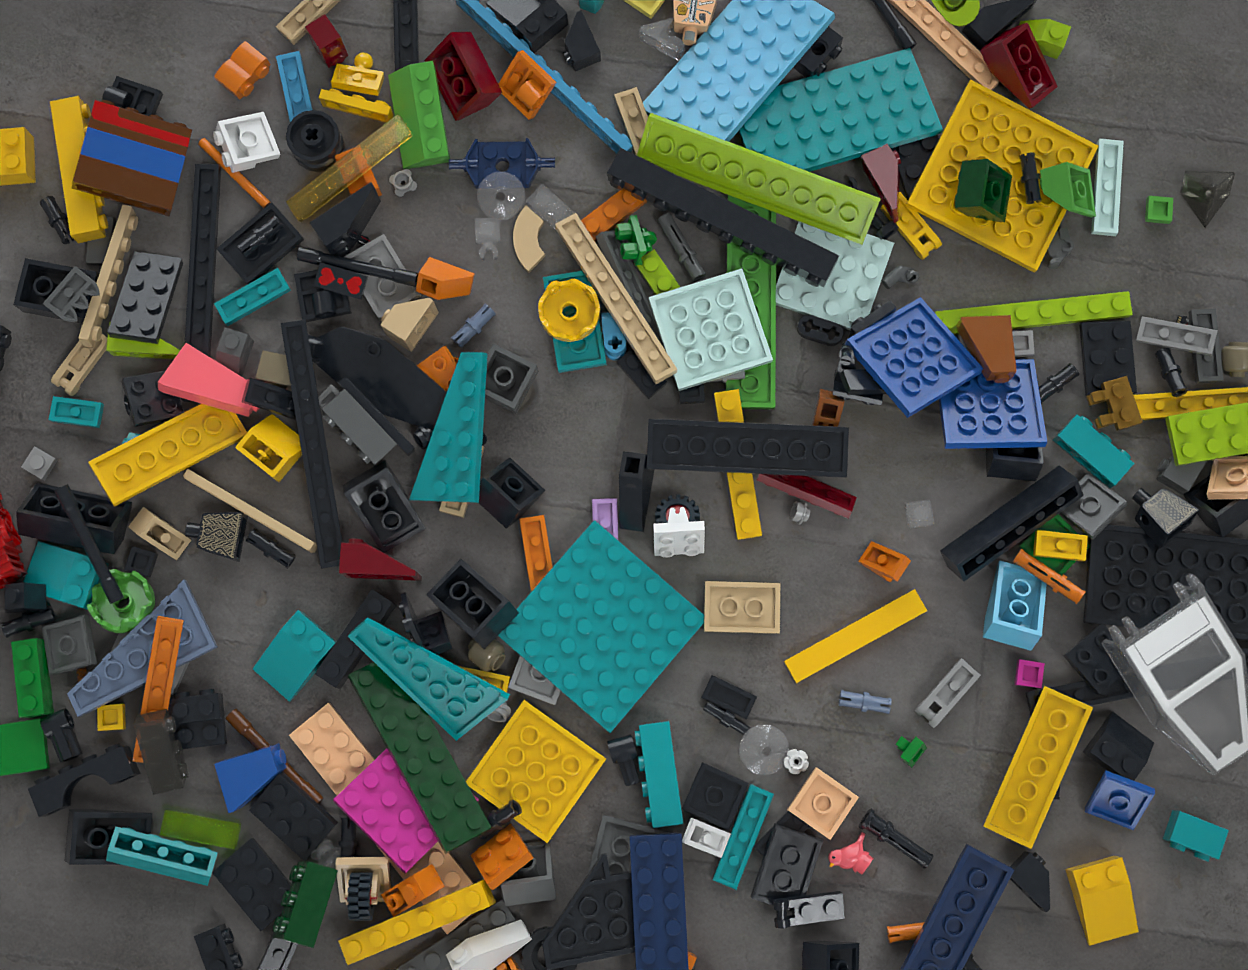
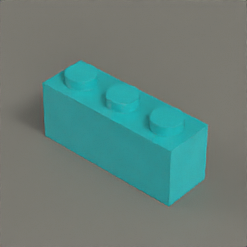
M1077 414L1063 427L1053 441L1108 488H1112L1135 463L1130 460L1131 456L1126 451L1117 449L1106 434L1096 431L1089 419L1084 416L1080 417Z

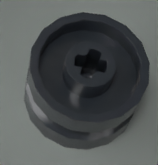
M304 111L295 116L287 127V145L300 166L309 171L321 172L337 165L334 156L344 152L345 146L342 134L331 116L323 111Z

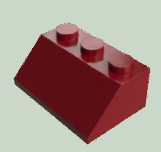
M450 32L424 60L425 62H434L439 90L455 121L488 107L502 93L471 32Z

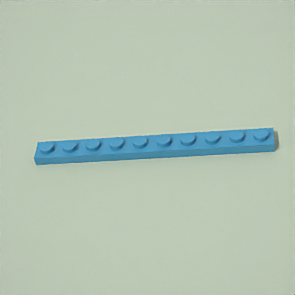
M456 0V4L513 58L517 52L524 50L557 82L551 93L616 154L620 148L632 153L633 145L631 140L625 134H620L616 131L613 123L608 118L601 117L592 103H586L581 98L578 90L573 86L569 87L564 82L561 74L556 70L552 71L547 66L543 57L539 54L535 55L530 50L529 45L523 39H518L506 23H501L496 19V15L489 7L485 8L479 3V0Z

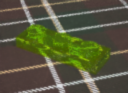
M165 810L159 835L236 849L242 823Z

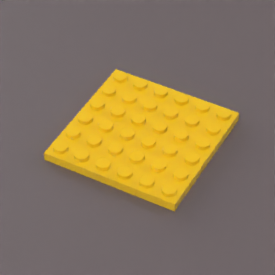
M970 79L905 206L1035 273L1067 210L1043 194L1040 180L1038 182L1042 201L1039 203L1034 201L1035 204H1026L1024 183H1021L1020 178L1023 174L1019 155L1025 154L1027 156V153H1035L1037 174H1040L1041 178V169L1064 162L1088 169L1098 145ZM989 159L1012 175L1005 222L966 216L955 208V196L959 183L958 175L961 171L962 161Z

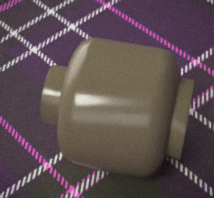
M1228 342V346L1222 348V370L1230 372V377H1245V372H1248V342Z
M473 639L468 645V649H470L468 652L469 660L484 672L497 670L505 661V648L496 639L485 650Z

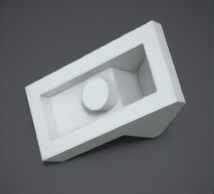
M691 818L682 843L722 858L731 834Z

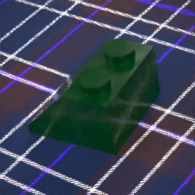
M989 159L962 161L961 171L958 175L959 183L955 196V208L966 216L1005 222L1012 175Z

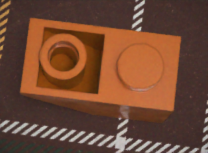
M429 257L419 271L416 292L437 300L470 295L475 273Z
M433 864L382 893L381 896L392 916L395 917L445 886Z

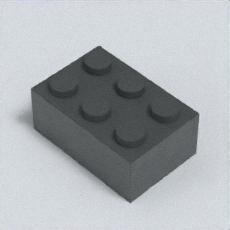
M345 389L322 409L325 412L322 416L332 428L337 425L343 431L339 435L349 446L354 443L360 449L357 454L367 464L370 461L376 464L397 445Z

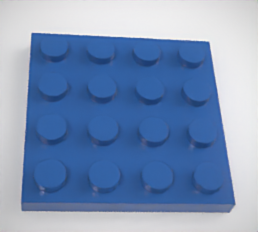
M921 297L850 337L845 345L853 348L854 356L907 418L978 376L984 369Z
M1015 359L1017 372L1008 382L995 383L994 380H986L981 372L978 376L939 399L945 449L1046 447L1047 436L1034 359Z

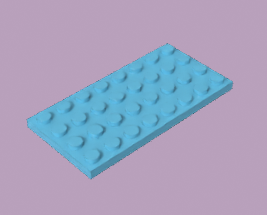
M732 0L709 26L708 31L700 36L696 44H693L645 99L643 105L647 115L649 116L650 113L729 142L835 19V14L814 0Z

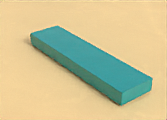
M752 784L749 785L712 880L737 890L774 796L773 793Z

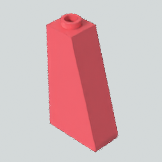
M185 343L158 381V390L163 393L249 417L252 411L257 412L260 409L242 403L247 383L246 379Z

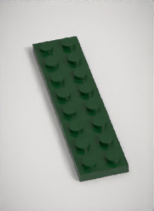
M375 662L350 673L348 678L444 853L447 854L489 831L491 826L428 713Z

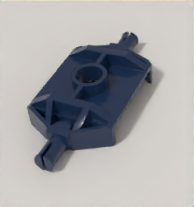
M526 138V141L478 142V139H475L465 158L449 159V170L464 169V172L468 173L476 189L530 188L541 168H555V157H538L528 138ZM501 161H506L510 166L508 170L501 172L496 169V165Z

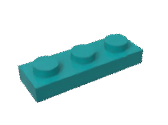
M276 268L219 300L214 305L224 323L229 326L290 292L291 289L280 270Z

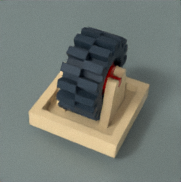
M388 857L336 858L335 867L338 870L337 882L340 902H346V905H348L349 920L371 921L375 905L378 902H385L381 894L392 888Z

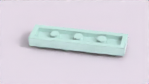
M1099 139L1097 141L1098 148L1096 151L1094 181L1096 217L1092 218L1091 234L1116 236L1118 234L1124 141Z

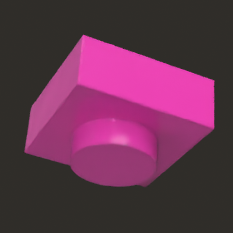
M1017 660L1014 685L1041 689L1045 663Z

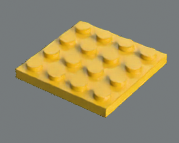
M524 700L466 783L499 809L511 800L517 801L521 806L522 813L513 819L548 843L606 761V758Z

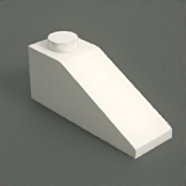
M520 919L467 938L447 953L446 956L452 970H493L532 940L524 922Z

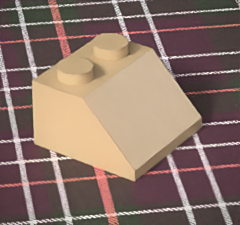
M430 298L395 304L391 310L388 309L383 314L381 327L388 338L412 352L439 312L434 301Z

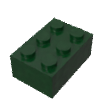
M300 861L297 866L294 865L289 876V880L292 883L289 891L284 892L281 906H284L281 917L277 916L273 925V932H276L274 938L314 948L338 870L310 861Z

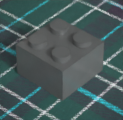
M492 344L487 356L485 399L517 414L539 372L537 365Z

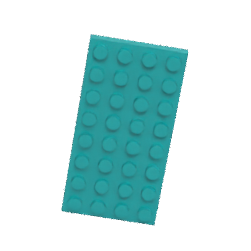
M908 48L824 72L819 77L814 75L776 86L739 129L738 133L744 148L811 172L859 158L861 155L882 147L887 143L890 148L938 135L942 133L943 128L912 51Z

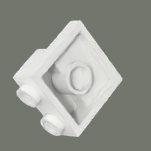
M264 112L218 121L216 130L213 132L214 141L217 146H222L224 151L222 153L223 164L225 167L230 166L232 173L255 168L256 163L279 158L280 152Z

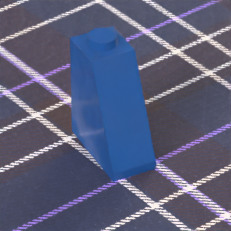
M280 744L225 759L214 764L228 813L244 807L275 779L280 772L286 769V754L280 748Z

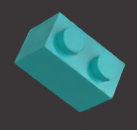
M1172 810L1163 840L1170 842L1169 847L1181 852L1189 849L1195 852L1194 857L1209 862L1210 858L1219 860L1229 830L1184 812Z

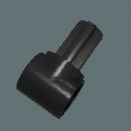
M629 734L607 741L613 763H619L624 784L631 786L639 783V777L633 760L637 758V752L632 735Z

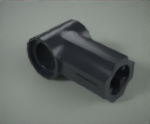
M66 708L40 719L42 730L46 737L51 739L60 763L72 760L83 754L73 731L75 727L73 718Z

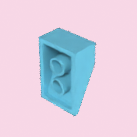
M999 561L985 615L983 638L1031 651L1042 636L1047 584L1021 566Z

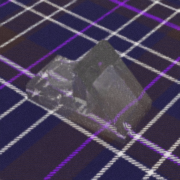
M674 18L644 25L639 29L640 41L677 61L685 55V44H683V41L676 36H669L674 27Z

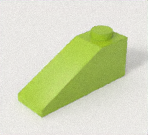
M109 335L107 339L106 351L113 356L174 360L180 352L179 349L162 339H159L158 344L111 338Z

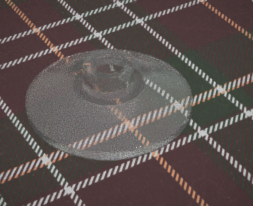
M495 172L485 177L480 183L477 191L478 204L488 217L495 220H508L515 217L522 210L525 203V190L521 181L516 176L508 172ZM498 192L505 194L504 201L497 200L496 194Z
M767 724L750 728L743 735L739 745V755L743 765L749 771L758 775H770L780 770L784 766V758L787 757V752L789 751V744L783 732ZM769 747L770 753L764 756L762 754L763 748Z

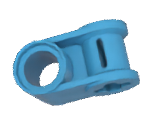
M609 312L602 313V335H604L605 355L609 359L616 361L626 354V338ZM614 343L618 344V349H613Z

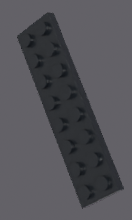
M648 419L646 469L847 478L849 427Z

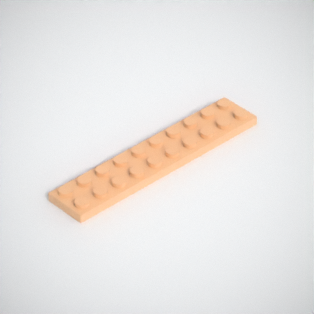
M327 703L289 735L336 795L344 790L375 760L331 703ZM439 842L406 874L388 857L389 862L403 880L433 864L445 887L421 901L423 905L474 884L451 853H444ZM380 849V851L384 854V856H385V857H388V856ZM470 915L442 926V929L446 934H449Z

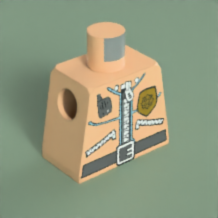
M672 0L674 32L683 33L682 43L684 45L693 46V44H696L697 35H702L708 31L717 6V0Z

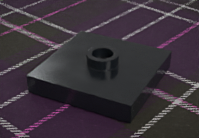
M702 762L682 806V810L729 830L749 783Z

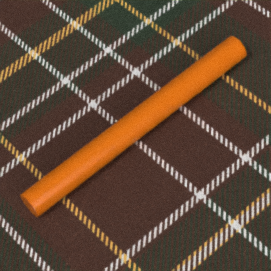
M203 138L199 141L198 145L260 206L265 208L271 203L239 171L232 173L230 166L225 167L222 161V154L207 139Z

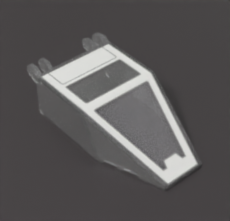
M1189 574L1186 576L1190 587L1183 586L1179 582L1173 585L1181 600L1179 604L1139 631L1129 617H1125L1122 619V622L1130 637L1125 639L1120 629L1113 625L1109 628L1113 641L1105 639L1101 643L1152 726L1185 751L1210 774L1215 776L1248 753V677L1246 658L1207 594L1204 585L1196 576Z

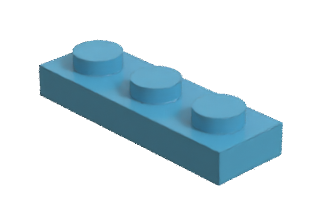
M299 51L276 56L290 122L301 112L313 110L302 57Z

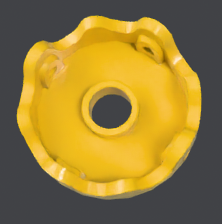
M577 279L562 282L556 280L547 286L540 298L538 312L540 322L550 336L564 342H574L587 337L593 332L600 318V305L597 294L591 286ZM566 306H573L577 310L573 317L568 318L563 315L562 311Z

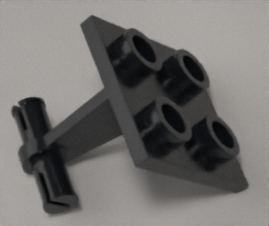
M844 342L839 350L840 360L837 370L835 369L832 395H836L844 400H859L867 405H882L883 394L847 395L840 378V373L842 370L856 369L853 348L845 345L846 342Z

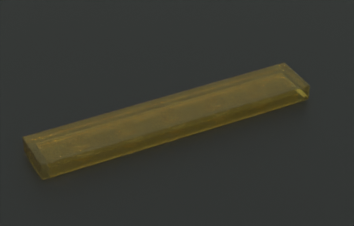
M400 115L394 116L286 201L296 219L303 222L402 145L413 134Z

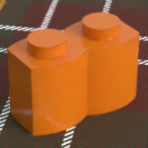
M244 41L233 52L230 59L218 69L214 77L219 84L240 100L253 91L254 83L257 80L263 79L268 74L271 64L265 56Z

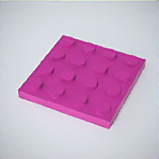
M387 748L333 799L334 803L404 874L438 842Z

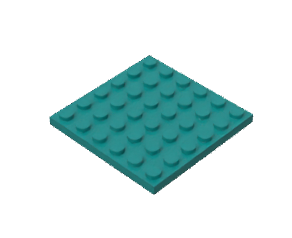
M594 520L516 609L519 614L498 637L607 732L611 733L702 626L704 614Z

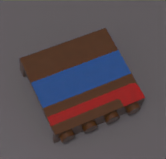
M95 100L72 181V189L169 217L192 129L179 122H166L157 115L146 116L140 114L134 108L126 107L124 109L115 106L114 103L107 100Z

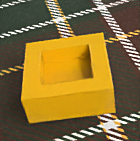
M125 704L103 705L97 708L98 731L125 730Z

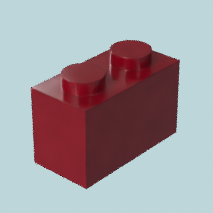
M325 14L305 26L314 48L328 68L341 64L348 57L341 36Z

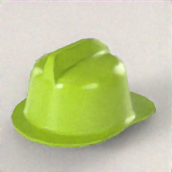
M931 0L946 21L955 26H964L972 22L980 9V0Z

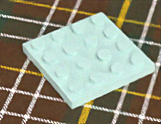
M799 221L795 234L839 255V258L825 287L820 285L818 287L812 286L805 281V278L799 275L792 276L786 273L782 267L776 284V305L803 315L823 318L839 324L844 329L851 330V324L859 317L865 318L870 314L894 243L867 234L863 245Z
M743 269L649 297V303L664 349L677 368V373L673 376L678 391L773 361Z

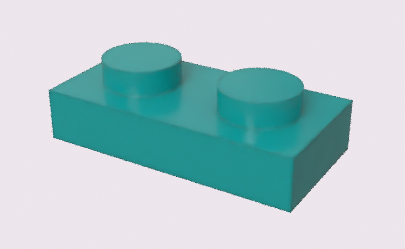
M53 396L49 421L100 428L104 404Z

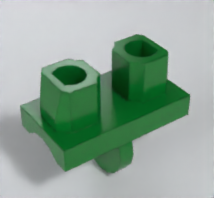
M637 215L629 216L627 223L616 225V240L628 239L629 242L621 244L620 254L622 259H633L635 266L642 265L643 255L647 251H651L653 249L652 245L657 241L656 234L652 231H647V228H640Z

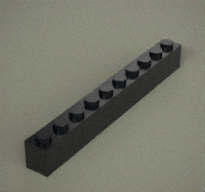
M622 148L618 151L607 172L608 181H610V185L619 190L624 188L630 191L631 195L641 201L646 199L652 202L655 208L661 211L668 210L674 213L677 219L696 224V227L703 232L709 233L711 231L717 234L721 241L728 244L733 242L739 245V248L745 253H755L761 256L764 262L770 265L777 264L783 267L786 273L805 278V281L812 286L818 287L820 285L825 287L838 261L839 255Z

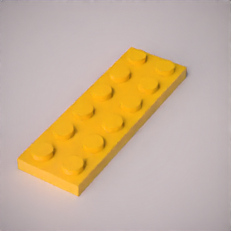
M200 404L92 459L88 464L113 506H116L240 441L247 431L236 413Z
M1044 686L983 827L1032 849L1093 710L1092 706Z

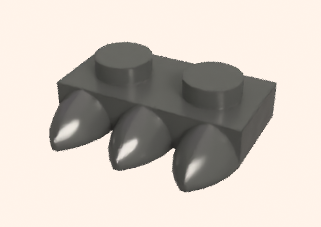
M75 266L43 304L62 320L77 322V314L74 309H88L89 305L86 295L99 296V287L94 280Z

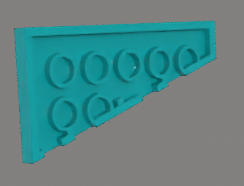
M461 352L409 500L479 503L487 353Z
M368 617L348 635L369 658L456 741L507 701L510 696L505 691Z

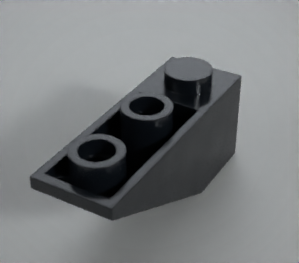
M623 451L619 471L620 529L644 532L655 471L653 469H646L647 454Z

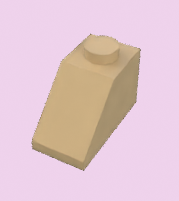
M145 507L140 510L129 525V528L138 536L175 560L180 557L191 542V539Z

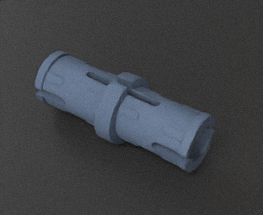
M486 303L471 319L468 317L465 320L466 324L451 337L461 349L476 333L479 335L482 332L481 328L496 315L491 308H488L489 306Z
M844 690L840 691V697L850 698V700L839 699L838 706L859 708L861 712L871 710L886 714L890 713L891 708L880 706V704L891 705V698L870 696L868 692L859 694Z

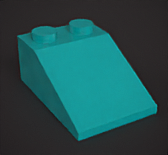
M38 541L23 582L46 584V597L88 609L87 604L92 603V588L94 585L99 584L100 580L88 556Z
M297 610L278 632L253 667V670L291 702L313 677L337 641L304 612Z

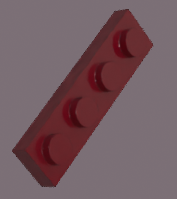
M759 474L757 481L767 486L779 489L791 496L803 499L815 506L822 507L848 519L857 499L856 496L808 476Z

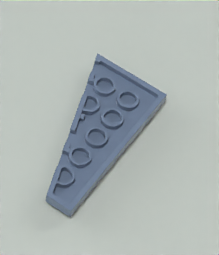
M186 580L179 583L178 587L169 596H166L150 615H147L119 642L120 644L111 653H108L92 672H89L67 693L77 717H81L146 684L158 616L184 620L176 668L218 648Z

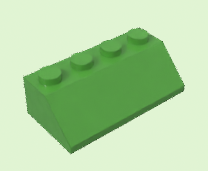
M434 62L410 64L389 74L388 78L403 169L448 163L450 153Z

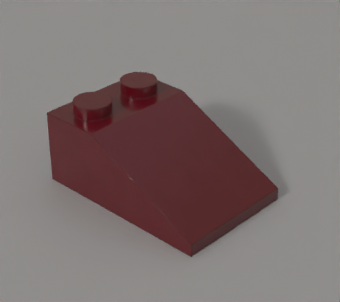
M1028 22L1005 30L980 50L989 71L1029 109L1033 108L1058 87Z
M348 539V543H341L339 573L346 578L422 581V576L415 570L368 545L362 539Z

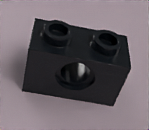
M828 26L793 68L805 78L814 75L819 77L826 70L827 62L831 58L835 60L841 53L843 37ZM820 50L823 54L815 55L812 51Z

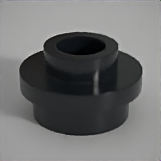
M418 426L413 433V438L421 449L427 448L432 431L428 427Z

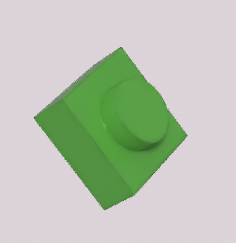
M1148 196L1146 199L1145 222L1170 224L1173 215V198Z

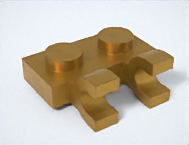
M1127 376L1102 383V390L1092 392L1086 397L1089 406L1104 401L1107 402L1110 414L1099 416L1094 420L1097 429L1114 424L1116 431L1143 423Z

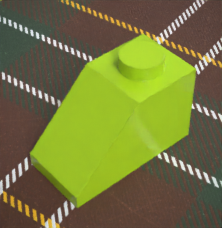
M1051 19L1020 21L1019 25L1028 22L1042 54L1058 59L1066 44L1071 26Z

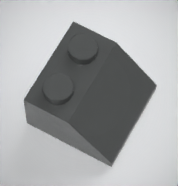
M545 841L525 843L534 858L501 884L505 906L556 899L550 841L548 843Z

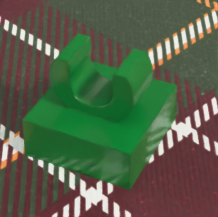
M901 736L896 743L897 748L903 752L900 756L901 759L911 768L927 749L925 743L917 737L910 743Z

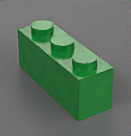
M33 638L11 642L19 718H35L54 713L51 680L44 640Z

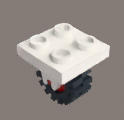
M676 494V499H673L672 495L668 496V501L665 499L661 500V505L658 504L656 507L655 524H653L655 556L672 557L673 555L680 554L695 556L699 553H704V521H700L698 505L695 506V501L692 499L689 502L688 496H684V499H681L680 494Z

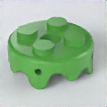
M110 569L124 596L123 599L128 598L129 604L124 608H118L121 600L110 604L99 583L92 588V603L87 604V608L102 628L114 633H127L132 631L147 615L153 612L155 606L154 591L148 581L138 572L124 573L117 569Z

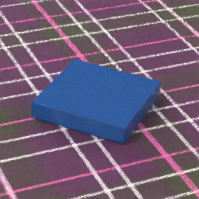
M1105 770L1085 806V812L1134 830L1154 797L1155 788Z

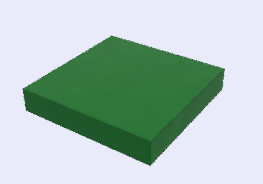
M1059 514L1037 529L1041 531L1078 534ZM1035 531L1019 546L1031 556L1034 554ZM1033 556L1061 576L1076 562L1075 560Z
M40 719L0 725V776L50 769L47 737L42 730Z

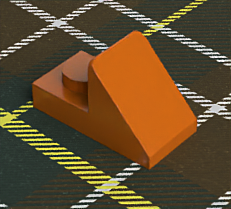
M871 541L858 562L886 581L891 582L895 580L898 582L911 560L901 553Z

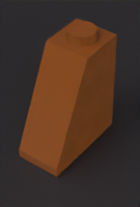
M1011 315L961 317L957 324V331L971 355L984 368L982 374L985 379L994 380L995 383H1005L1011 380L1017 372Z

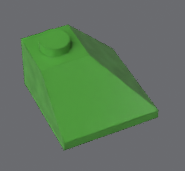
M1064 162L1040 170V187L1043 194L1070 212L1091 218L1096 217L1090 169Z

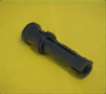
M872 808L867 811L859 824L860 829L868 830L877 837L879 842L886 841L921 865L922 868L928 867L933 859V854H930L895 830L891 821L886 822L874 814L875 810Z

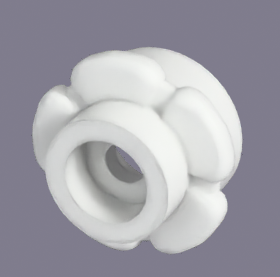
M792 749L787 752V757L784 758V766L789 769L790 773L800 774L801 771L804 772L808 768V756L802 750ZM795 759H798V764L794 763Z

